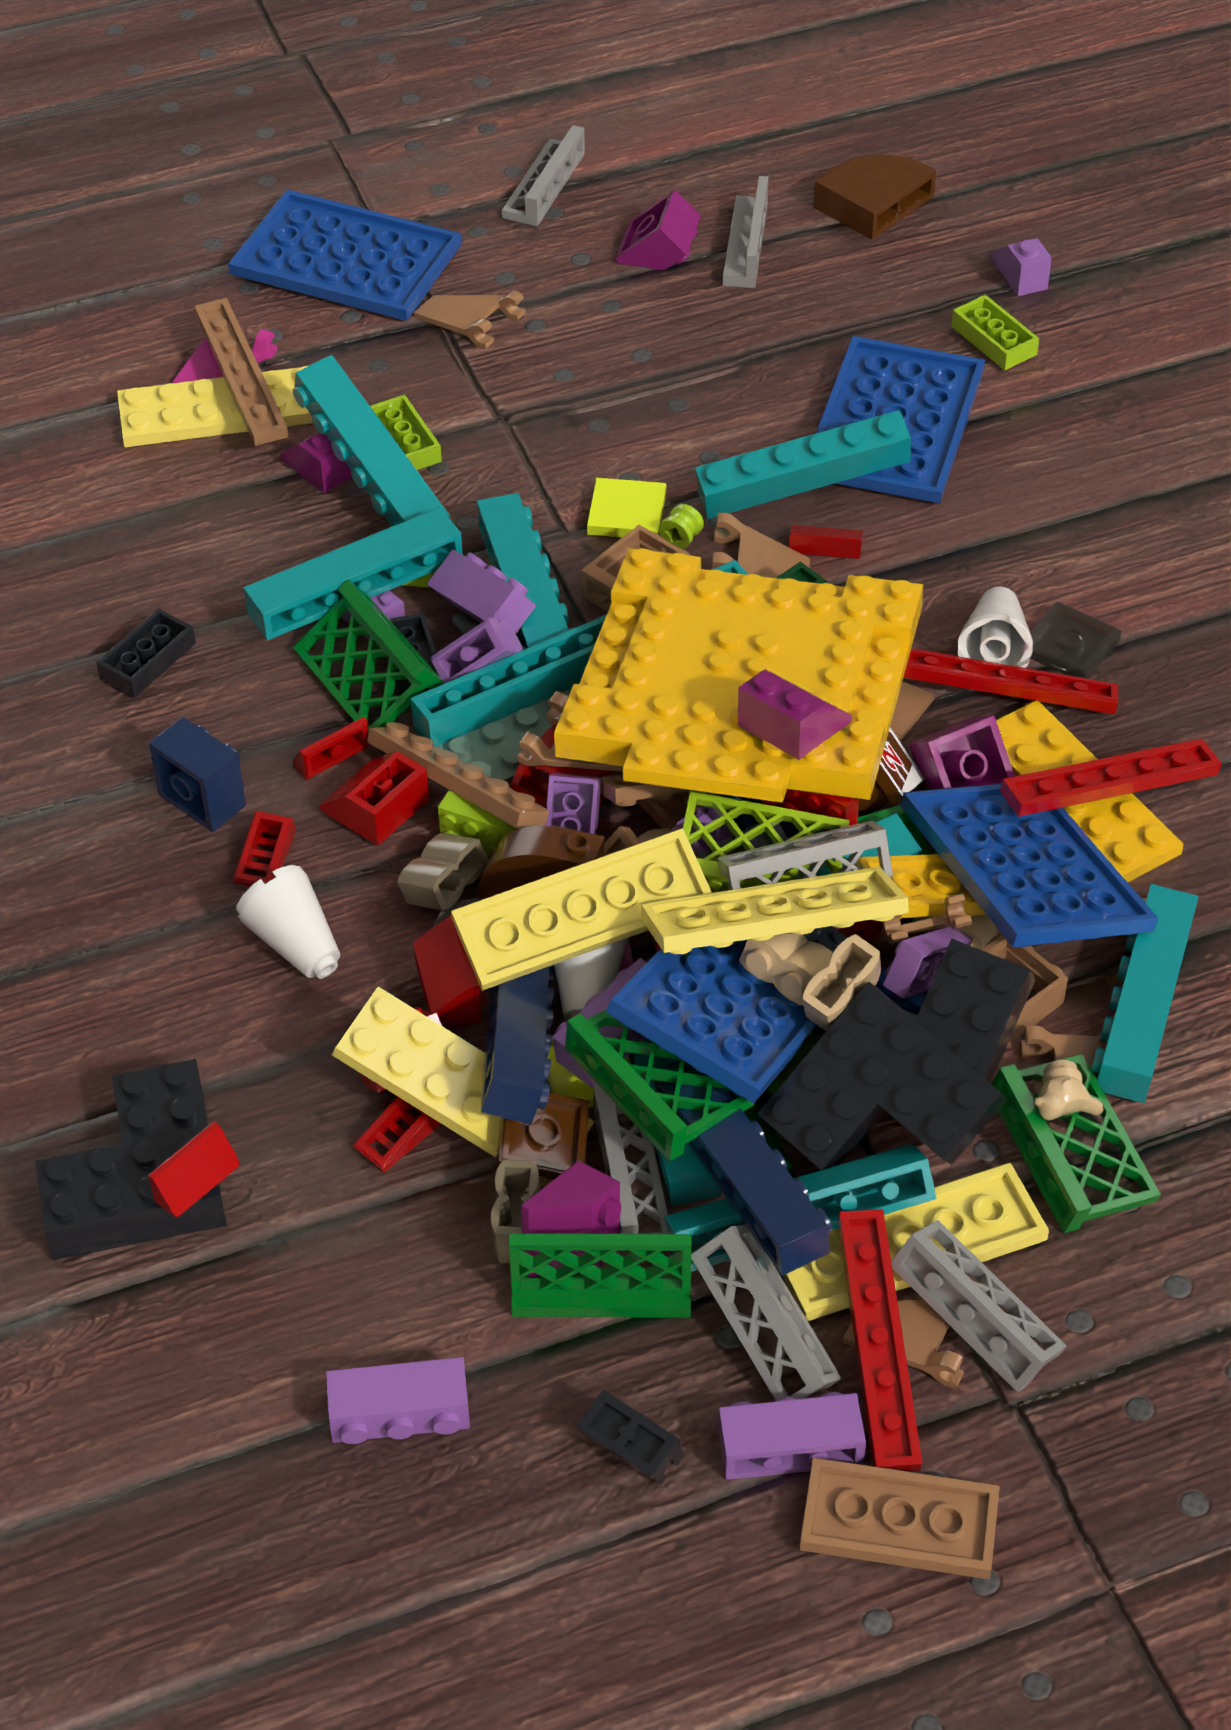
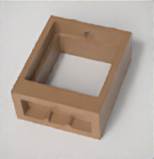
M638 525L581 570L582 597L606 612L609 611L611 606V590L628 548H644L656 552L692 555L661 538L658 534Z
M1001 934L980 949L1030 969L1035 978L1032 989L1037 994L1025 1003L1008 1044L1022 1035L1026 1026L1037 1024L1064 1003L1068 977L1064 975L1057 965L1049 963L1039 955L1031 945L1027 947H1012Z

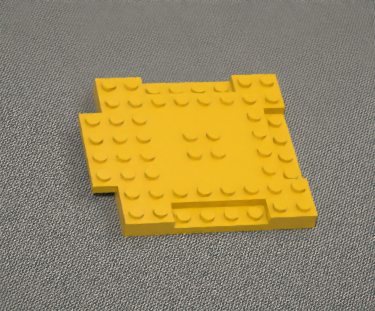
M628 548L611 590V606L579 684H573L555 729V757L623 766V781L783 803L787 789L870 800L922 610L923 584L910 583L905 580L877 579L865 575H848L845 587L835 586L830 583L817 584L801 582L795 579L761 577L756 574L744 575L723 572L721 570L701 569V557L688 556L684 553L656 552L644 548ZM766 669L851 714L852 722L798 760L738 726V687Z

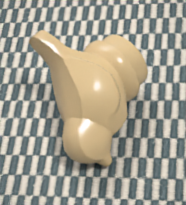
M1057 1060L1049 1063L1044 1068L1042 1087L1039 1090L1038 1098L1034 1100V1104L1038 1107L1041 1116L1045 1120H1053L1059 1116L1078 1111L1092 1115H1099L1103 1112V1103L1089 1094L1082 1084L1081 1072L1074 1062Z

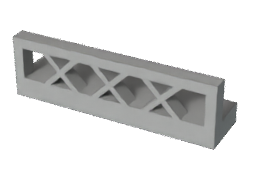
M572 125L562 141L551 138L548 140L502 209V218L534 226L539 225L585 154L584 127ZM525 205V211L515 209Z
M759 176L756 197L736 195L723 272V286L756 287L768 208L769 176Z
M874 821L717 858L720 874L728 880L729 890L740 889L739 881L752 877H757L766 884L777 883L786 869L794 867L805 873L802 879L816 877L817 875L815 874L824 860L836 858L844 864L838 873L848 872L851 869L861 870L854 864L864 850L876 847L880 867L889 877L893 876L886 829ZM850 854L847 860L841 857ZM812 863L809 869H806L802 866ZM772 873L769 879L763 876L765 874Z
M594 1085L593 1112L605 1174L620 1181V1234H638V1220L643 1214L658 1222L660 1226V1232L645 1234H668L664 1216H668L654 1145L636 1125L629 1131L618 1124L617 1114L625 1113L599 1085ZM629 1144L645 1153V1156L636 1166L625 1159L624 1150ZM646 1167H648L649 1173L644 1171ZM636 1179L652 1187V1192L644 1201L632 1194L631 1184ZM654 1202L656 1209L651 1206Z
M939 1220L912 1234L891 1261L892 1268L1017 1392L1026 1388L1043 1366L1058 1357L1067 1347ZM931 1238H934L946 1251L941 1250ZM965 1272L971 1274L978 1282L972 1281ZM997 1304L1004 1306L1011 1315L1005 1313ZM1030 1336L1035 1337L1046 1350L1044 1351Z
M746 1224L729 1227L691 1254V1259L775 1400L789 1397L780 1382L783 1365L797 1369L806 1385L790 1396L797 1399H806L815 1392L827 1389L842 1379L772 1261ZM722 1246L731 1259L729 1277L716 1274L707 1259L709 1255ZM739 1274L743 1280L738 1279ZM722 1283L727 1284V1288H726V1289H725V1287L723 1286ZM736 1287L748 1289L754 1297L752 1316L740 1313L734 1304ZM762 1313L764 1314L766 1319L761 1318ZM745 1322L750 1323V1328H748ZM760 1326L773 1329L776 1334L778 1343L775 1355L763 1352L758 1345L757 1339ZM785 1353L788 1354L790 1359L785 1358ZM769 1361L774 1363L773 1368L770 1365Z

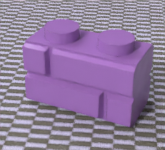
M488 618L433 655L431 661L439 677L443 680V684L518 653L523 650V647L508 620Z

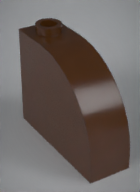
M869 155L858 157L838 165L815 181L814 208L873 240L934 197L936 170L919 161L901 156Z
M547 825L527 826L509 832L497 842L480 879L479 901L604 857V836Z

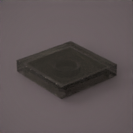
M1056 602L1030 632L1033 640V652L1030 659L1064 675L1089 679L1120 641L1122 631L1060 602Z

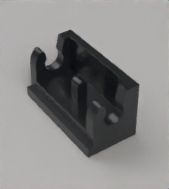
M605 1390L601 1392L577 1425L578 1431L658 1484L664 1483V1471L668 1464L672 1462L678 1465L684 1457L679 1438Z

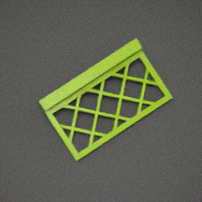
M690 790L683 830L690 844L703 838L713 851L712 854L704 859H696L711 892L715 893L719 889L721 891L729 890L728 880L720 874L718 862L716 861L717 858L726 856V854L741 845L746 851L755 849L750 840L763 832H766L775 844L784 842L773 828V826L781 821L793 823L799 831L798 834L786 840L789 841L810 836L822 828L835 830L847 827L850 820ZM696 805L712 807L720 817L703 826L694 814ZM742 813L753 815L760 825L743 834L733 819ZM726 824L737 839L720 848L709 833ZM693 825V827L696 829V832L690 835L691 828ZM834 858V861L832 859L824 860V864L832 874L838 873L842 868L843 863ZM812 863L802 866L808 869ZM794 867L782 874L777 883L802 879L805 873ZM772 873L765 874L763 876L769 879ZM757 877L739 881L740 889L766 884Z

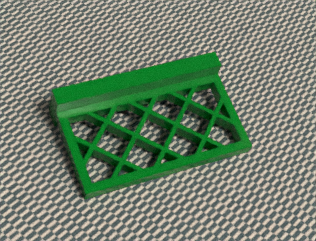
M347 579L338 589L343 597L293 648L354 721L363 717L368 720L369 707L382 706L381 716L371 726L368 724V730L370 728L386 727L387 723L394 722L409 707L412 697L421 694L426 688L431 690L442 685L444 682L369 595ZM348 610L351 613L349 628L337 629L339 618ZM370 635L368 650L355 651L357 636ZM347 637L345 653L333 654L335 638ZM325 639L323 655L312 656L308 650L318 640ZM389 657L387 673L374 674L376 658ZM366 659L364 675L352 676L354 660ZM344 661L342 677L330 678L331 663ZM408 679L412 685L401 696L393 697L395 681ZM386 681L383 698H371L373 682ZM363 683L361 699L348 700L350 685Z
M606 1010L589 1019H586L580 1013L567 1020L566 1051L669 1161L684 1154L685 1144L697 1138L699 1134L741 1108L742 1111H745L754 1106V1103L736 1095L731 1089L710 1076L684 1073L685 1061L673 1053L663 1050L655 1042L652 1041V1044L627 1040L628 1029L631 1028L624 1026L619 1020L607 1014ZM604 1026L623 1028L622 1038L603 1037L597 1030ZM624 1052L649 1055L648 1067L629 1064L623 1058ZM654 1057L680 1060L678 1072L653 1068ZM650 1080L676 1083L675 1094L656 1093L650 1087ZM681 1084L707 1087L705 1100L679 1096ZM712 1087L726 1088L737 1099L730 1103L710 1101ZM677 1108L703 1110V1117L687 1126L676 1114Z
M1083 1054L1061 1060H1069L1077 1065L1082 1075V1083L1089 1094L1103 1103V1112L1100 1114L1102 1122L1100 1125L1078 1115V1111L1058 1117L1068 1122L1064 1134L1049 1128L1045 1119L1041 1116L1038 1107L1034 1104V1100L1038 1096L1030 1093L1025 1082L1032 1080L1042 1081L1044 1076L1043 1070L1049 1063L1018 1070L1015 1064L1001 1067L991 1083L1008 1098L998 1112L1063 1234L1079 1230L1085 1221L1154 1203L1161 1196ZM1073 1126L1096 1135L1092 1147L1070 1138ZM1101 1139L1118 1146L1122 1153L1120 1160L1098 1151ZM1065 1148L1088 1158L1084 1170L1068 1163L1063 1154ZM1093 1161L1116 1171L1112 1183L1089 1173ZM1123 1174L1136 1180L1143 1192L1133 1194L1118 1187L1121 1175ZM1084 1185H1089L1106 1193L1105 1202L1091 1206L1083 1191Z
M509 1234L512 1317L690 1318L691 1234ZM522 1250H538L541 1253L533 1257ZM583 1250L586 1253L578 1257L570 1253V1251ZM630 1251L632 1253L622 1257L621 1255L615 1252ZM661 1251H679L670 1257L660 1253ZM557 1260L564 1265L555 1269L548 1265V1263ZM602 1260L609 1265L600 1269L592 1264ZM647 1260L654 1265L644 1269L637 1264ZM534 1272L542 1277L529 1278L527 1275Z

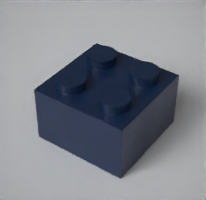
M182 717L149 742L159 796L211 832H215L246 806L239 754L231 745L223 744L211 736L203 726H196Z

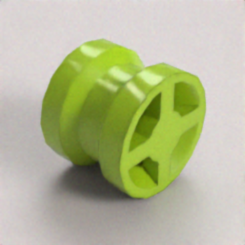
M678 504L672 509L670 516L665 518L659 525V533L661 538L680 549H685L690 545L693 537L701 532L704 527V521L700 513L692 506Z

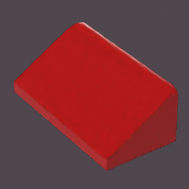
M792 525L789 536V548L806 555L860 559L863 530Z
M363 717L300 750L292 761L293 766L307 780L370 747V744L367 743L369 735L367 719Z
M213 1122L149 1174L154 1201L173 1217H179L240 1165L236 1153L219 1124Z

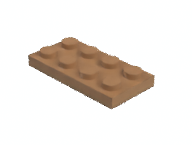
M813 1458L800 1550L990 1580L1000 1486Z

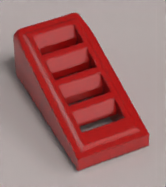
M255 810L234 874V883L251 887L260 879L266 884L276 878L272 871L282 867L296 831L293 818ZM266 833L279 837L278 840H273L262 836ZM259 845L275 849L274 852H269L257 848ZM254 857L271 860L268 865L253 862L252 860ZM248 869L267 872L266 877L248 875Z
M397 1096L352 1146L385 1173L434 1131L440 1122ZM412 1109L421 1114L418 1119L409 1114ZM402 1119L410 1125V1128L405 1131L396 1123ZM390 1130L399 1137V1140L394 1143L383 1134ZM376 1140L389 1150L384 1156L370 1146Z

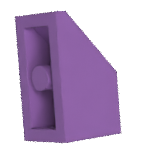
M1038 238L1010 244L991 252V260L1017 296L1048 289L1052 257Z

